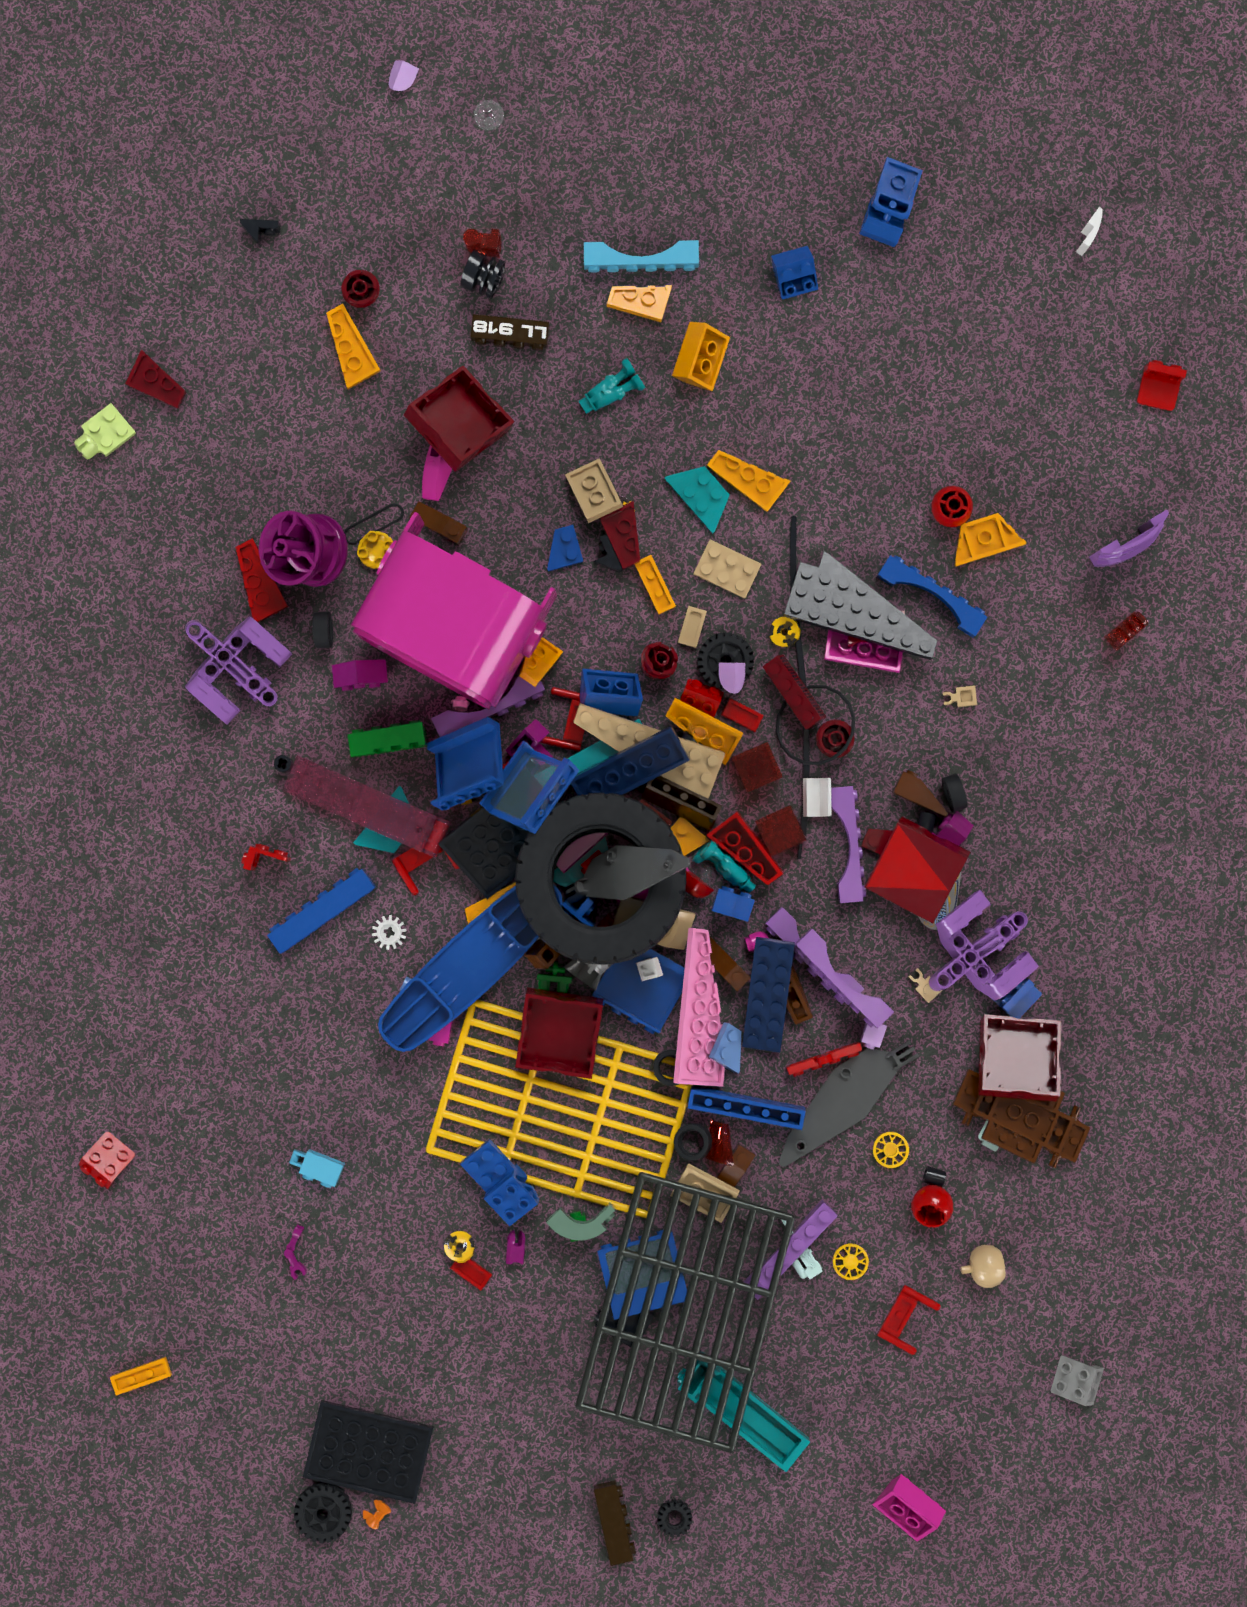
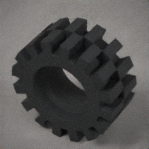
M676 1499L672 1501L667 1500L665 1504L663 1503L657 1514L660 1530H663L665 1535L670 1534V1537L674 1535L680 1537V1534H686V1530L689 1531L690 1525H692V1514L686 1502L683 1503V1500L680 1499L679 1501ZM671 1511L681 1513L682 1520L679 1524L673 1525L668 1522L667 1516Z

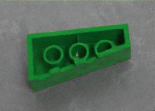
M420 720L409 721V724L401 725V723L390 724V727L387 728L375 726L371 727L370 731L355 729L352 730V734H347L352 758L427 747L428 743L425 723L420 722Z

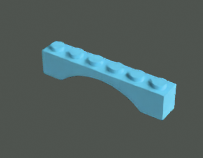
M699 240L678 241L674 246L661 253L642 257L620 253L607 246L604 242H584V270H588L591 273L599 272L600 269H607L608 272H618L619 269H626L628 272L645 269V271L653 272L657 271V268H664L665 271H675L676 268L693 271L699 267Z

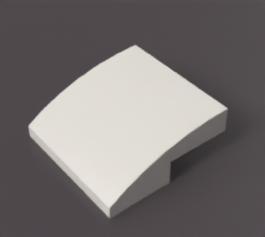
M1100 207L1081 231V233L1087 236L1076 251L1081 256L1089 248L1099 230L1103 210Z

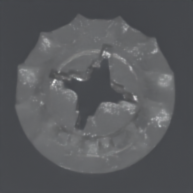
M491 99L483 100L477 104L474 110V120L481 129L494 130L503 122L504 111L499 102L497 103ZM484 110L487 112L493 110L492 116L494 117V119L491 117H487L484 119Z

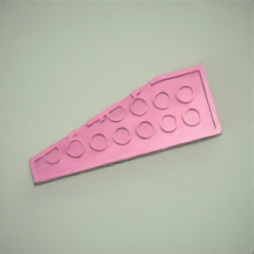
M688 929L673 1083L723 1087L725 1067L709 1057L723 1024L720 1023L719 1017L721 1008L717 983L714 982L713 978L715 969L714 965H711L710 959L712 950L709 931L705 929Z

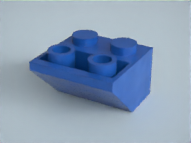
M808 245L771 256L773 271L782 300L818 290L814 258Z

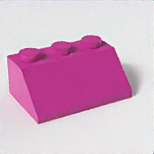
M902 1474L894 1478L872 1504L917 1542L938 1529L946 1512L937 1502L933 1501L924 1491L915 1486Z

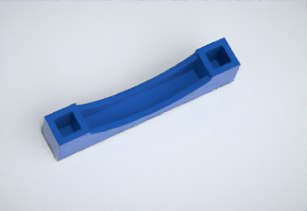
M896 555L888 557L877 574V578L891 587L894 584H907L933 594L953 613L959 624L957 626L959 630L972 638L977 635L987 619V616L984 615L985 611L976 606L975 608L968 605L969 601L961 596L957 598L952 595V590L945 586L941 588L935 584L936 580L930 576L925 578L919 574L920 570L916 567L906 566L903 564L904 560Z

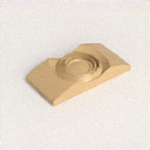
M636 897L620 900L613 925L622 923L633 916L645 900ZM680 909L673 926L657 944L668 948L684 950L688 939V929L692 927L696 914Z

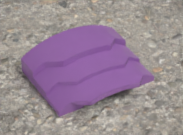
M1168 510L1139 526L1138 529L1141 534L1124 545L1120 546L1119 542L1115 540L1089 556L1095 567H1105L1119 564L1144 551L1156 540L1164 526L1163 523L1169 514Z

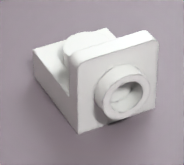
M658 957L636 963L642 981L663 975Z

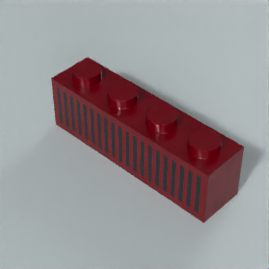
M777 655L762 666L806 730L813 728L827 718L784 655Z

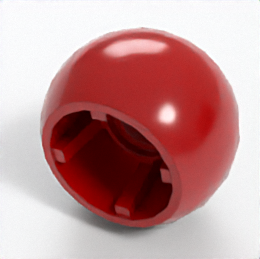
M947 486L940 489L934 495L931 503V511L935 520L939 524L950 528L966 523L973 510L971 496L965 489L958 486ZM946 495H952L946 501L941 500ZM955 501L958 504V509H951L949 502ZM941 506L944 507V511L948 514V516L943 514ZM959 511L963 514L959 518H952Z
M928 1185L920 1188L914 1194L911 1210L915 1219L920 1224L932 1228L946 1224L951 1218L953 1200L949 1192L937 1185Z

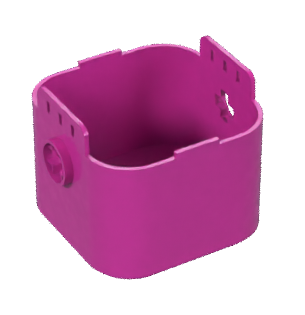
M414 512L398 541L394 540L383 556L377 570L378 576L351 623V626L354 627L353 632L378 650L488 710L491 706L496 708L524 656L530 658L548 625L544 620L557 597L556 590L551 587L542 604L538 605L515 589L489 576L491 570L456 551L451 555L418 537L424 526V521L417 512Z

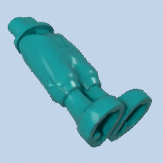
M628 358L622 360V369L615 376L613 374L606 376L604 380L594 386L587 394H584L586 397L579 400L586 414L593 409L597 411L617 400H622L625 393L630 390L637 389L642 391L645 389L638 374L634 375L636 372ZM634 375V376H633L628 382H626L625 384H623V385H621V386H617V385L619 384V382H621L622 380H624V379H626V378H628V377Z
M712 840L704 844L692 860L696 864L704 860L711 861L716 871L732 885L739 886V890L744 889L749 893L756 887L750 881L751 877L746 871L736 864L730 856L724 854Z

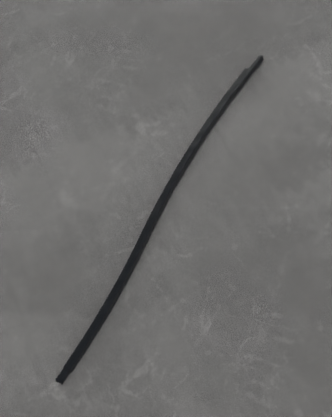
M791 516L790 593L797 574L796 516ZM794 620V621L797 623L798 627L800 628V622L797 621V620ZM800 632L799 640L794 639L799 678L807 686ZM802 725L803 760L810 761L809 729L806 730ZM803 764V778H810V765ZM803 782L797 859H801L802 843L806 841L808 817H803Z

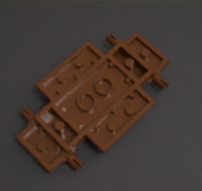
M967 1069L952 1105L966 1113L961 1124L969 1127L972 1117H979L988 1121L981 1139L1033 1164L1036 1162L1041 1148L1048 1150L1053 1155L1048 1164L1052 1168L1056 1169L1060 1158L1076 1163L1090 1127L1082 1124L1077 1119L1081 1111L1080 1107L1074 1105L1070 1115L1058 1111L1065 1095L1064 1092L1060 1091V1097L1056 1102L978 1095L979 1073Z

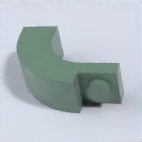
M609 1203L594 1218L586 1221L573 1219L562 1207H559L546 1220V1223L556 1233L565 1238L588 1240L599 1236L607 1230L603 1222L608 1223L615 1216L613 1213L615 1207Z

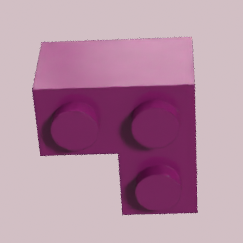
M354 660L332 665L334 688H342V691L366 688L365 685H369V688H380V684L388 683L386 660Z
M535 719L505 751L512 757L522 742L525 741L535 751L553 758L540 744L550 732ZM533 758L524 770L528 769L534 776L546 763Z
M956 811L953 814L948 813L938 826L940 830L936 834L934 832L932 834L939 838L947 839L959 846L966 840L974 825Z

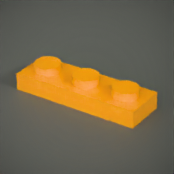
M652 555L641 559L639 563L635 564V567L658 615L675 608L676 605Z
M163 1357L110 1376L115 1395H119L170 1377L172 1373L167 1358Z

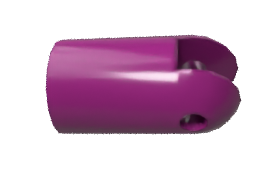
M514 1230L508 1234L506 1264H513L514 1262L524 1264L526 1237L521 1230L518 1235V1243H515Z

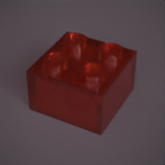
M768 742L731 758L746 793L783 777Z
M791 805L755 821L772 857L808 841Z

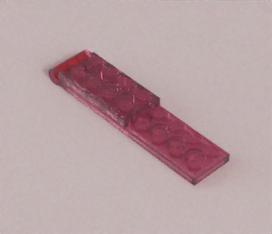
M298 755L282 790L435 858L441 848L438 843L446 836L451 822Z

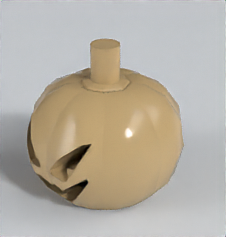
M993 1245L976 1247L971 1252L969 1258L970 1265L960 1267L962 1274L971 1273L976 1284L983 1288H993L1000 1285L1006 1275L1002 1253Z

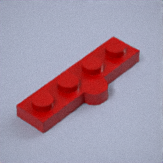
M855 1042L786 1066L789 1075L793 1074V1077L804 1074L806 1069L816 1070L822 1068L823 1064L837 1063L841 1061V1057H855L859 1055L858 1052L862 1051L859 1042Z

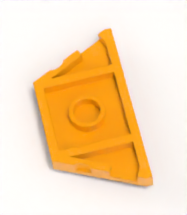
M999 513L967 522L960 526L954 565L957 567L1026 545V541L1005 522Z

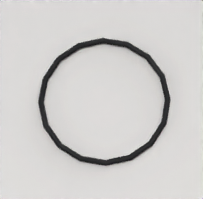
M827 685L806 686L807 689H827L838 694L848 705L852 723L851 733L845 746L833 757L820 762L804 761L793 756L783 745L779 733L780 716L787 704L786 700L777 714L776 735L780 747L791 759L804 765H822L835 760L848 748L855 731V715L851 703L840 691Z

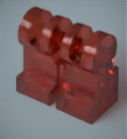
M472 228L464 232L463 240L470 253L476 249L486 253L487 257L500 258L502 237L499 229H491V234L478 233L477 230Z
M1132 612L1119 625L1107 633L1104 638L1118 651L1149 623L1140 612Z

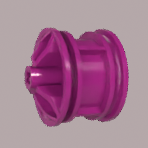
M284 511L273 516L261 533L259 541L261 564L268 576L282 585H298L301 583L312 587L328 585L340 575L347 560L348 547L344 531L338 522L324 514L314 513L305 515L297 511Z

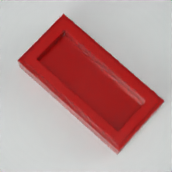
M729 698L721 716L753 732H756L764 716Z
M472 1259L464 1263L454 1261L450 1267L452 1271L480 1291L492 1276L489 1271Z

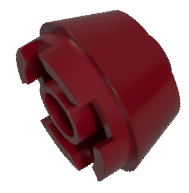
M355 270L345 277L341 290L348 304L357 308H364L376 301L380 286L377 278L369 271Z
M662 642L649 644L644 648L641 655V669L651 679L668 678L674 674L677 668L678 656L676 651L672 647L669 648L661 644Z
M841 720L825 722L821 725L816 735L819 750L824 755L833 757L845 746L851 733V727ZM854 735L848 748L837 758L843 757L851 751L855 741Z

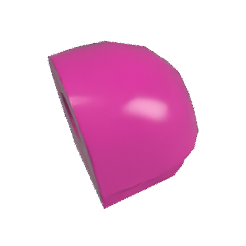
M761 931L748 934L749 937L744 938L748 952H754L756 937L769 939L768 935Z

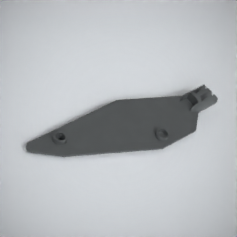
M616 845L593 858L584 877L566 887V896L569 897L567 901L572 905L587 897L626 900L687 868L690 865V859L672 849Z
M906 1041L890 1052L867 1048L860 1052L859 1055L834 1068L806 1109L802 1130L793 1128L788 1135L779 1160L780 1166L786 1167L863 1120L897 1071L919 1057V1054L916 1053L905 1061L900 1062L901 1058L915 1050L914 1046L898 1056L895 1054L911 1044V1041ZM799 1142L804 1143V1149H799L797 1144Z

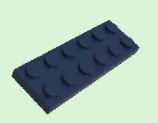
M670 726L577 773L571 784L578 796L588 795L589 793L623 795L690 761V758L673 727Z
M756 937L742 1047L780 1053L795 942Z

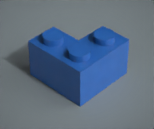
M722 886V889L717 888L711 911L748 922L755 901L751 899L752 895L744 892L738 895L733 893L734 889Z

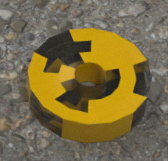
M779 617L771 624L769 635L772 642L776 645L790 647L799 640L800 627L793 619ZM783 629L788 630V634L785 636L782 635Z
M455 1231L446 1238L444 1251L451 1261L464 1263L474 1255L475 1242L467 1232ZM458 1244L463 1245L461 1250L456 1249Z

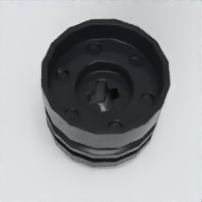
M474 249L464 268L460 287L473 292L477 285H480L479 295L483 296L486 292V298L492 299L502 283L506 262L500 259L496 265L497 258L492 257L487 264V254Z

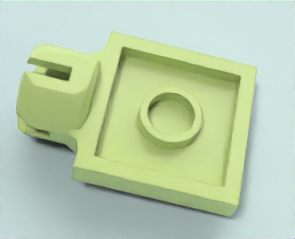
M110 403L81 425L84 433L74 443L77 450L82 452V456L87 460L97 453H102L107 457L133 437L136 432Z

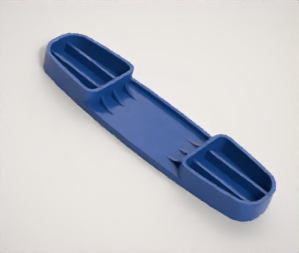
M554 885L557 901L562 908V895ZM516 886L494 901L452 938L391 1001L380 1016L378 1027L381 1036L392 1048L402 1052L411 1051L430 1039L488 991L538 940L539 936L530 927L522 913L516 893Z

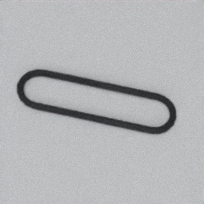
M397 503L390 504L378 510L377 512L363 518L362 520L348 526L344 530V534L346 536V533L349 529L383 512L384 510L392 506L399 507L401 510L400 517L386 524L385 526L375 530V532L381 531L393 525L394 523L400 521L404 516V510L402 506ZM346 538L347 543L353 545L359 543L362 539L360 538L354 542H351Z

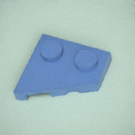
M724 1022L709 1057L733 1073L739 1074L742 1031Z

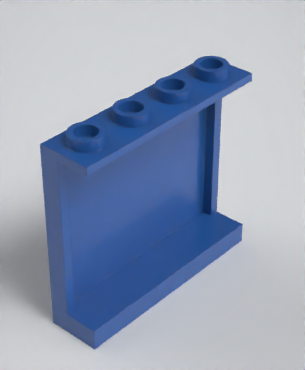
M485 717L427 743V750L435 754L437 799L430 801V804L440 810H448L452 806L462 804L469 799L479 797L481 794L494 791L496 788L504 785L500 723L490 717Z
M650 949L631 960L612 964L605 971L592 996L603 998V1006L606 1003L612 1007L611 1011L618 1015L624 1013L629 1016L627 1020L636 1025L638 1023L645 1025L644 1029L651 1034L655 1032L660 1033L682 993L685 968ZM658 957L663 975L642 981L636 963Z

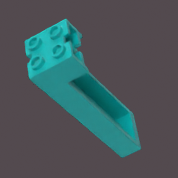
M699 1360L696 1362L687 1396L694 1403L699 1401L708 1363ZM720 1366L715 1367L705 1405L714 1415L727 1372ZM684 1368L677 1375V1387L680 1391L686 1373ZM734 1377L722 1421L730 1428L733 1426L743 1384ZM750 1391L739 1435L787 1472L808 1446L810 1439Z

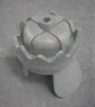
M572 960L564 968L596 991L601 975L612 964H587Z

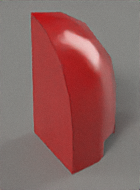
M686 870L685 891L695 898H703L714 891L698 876Z

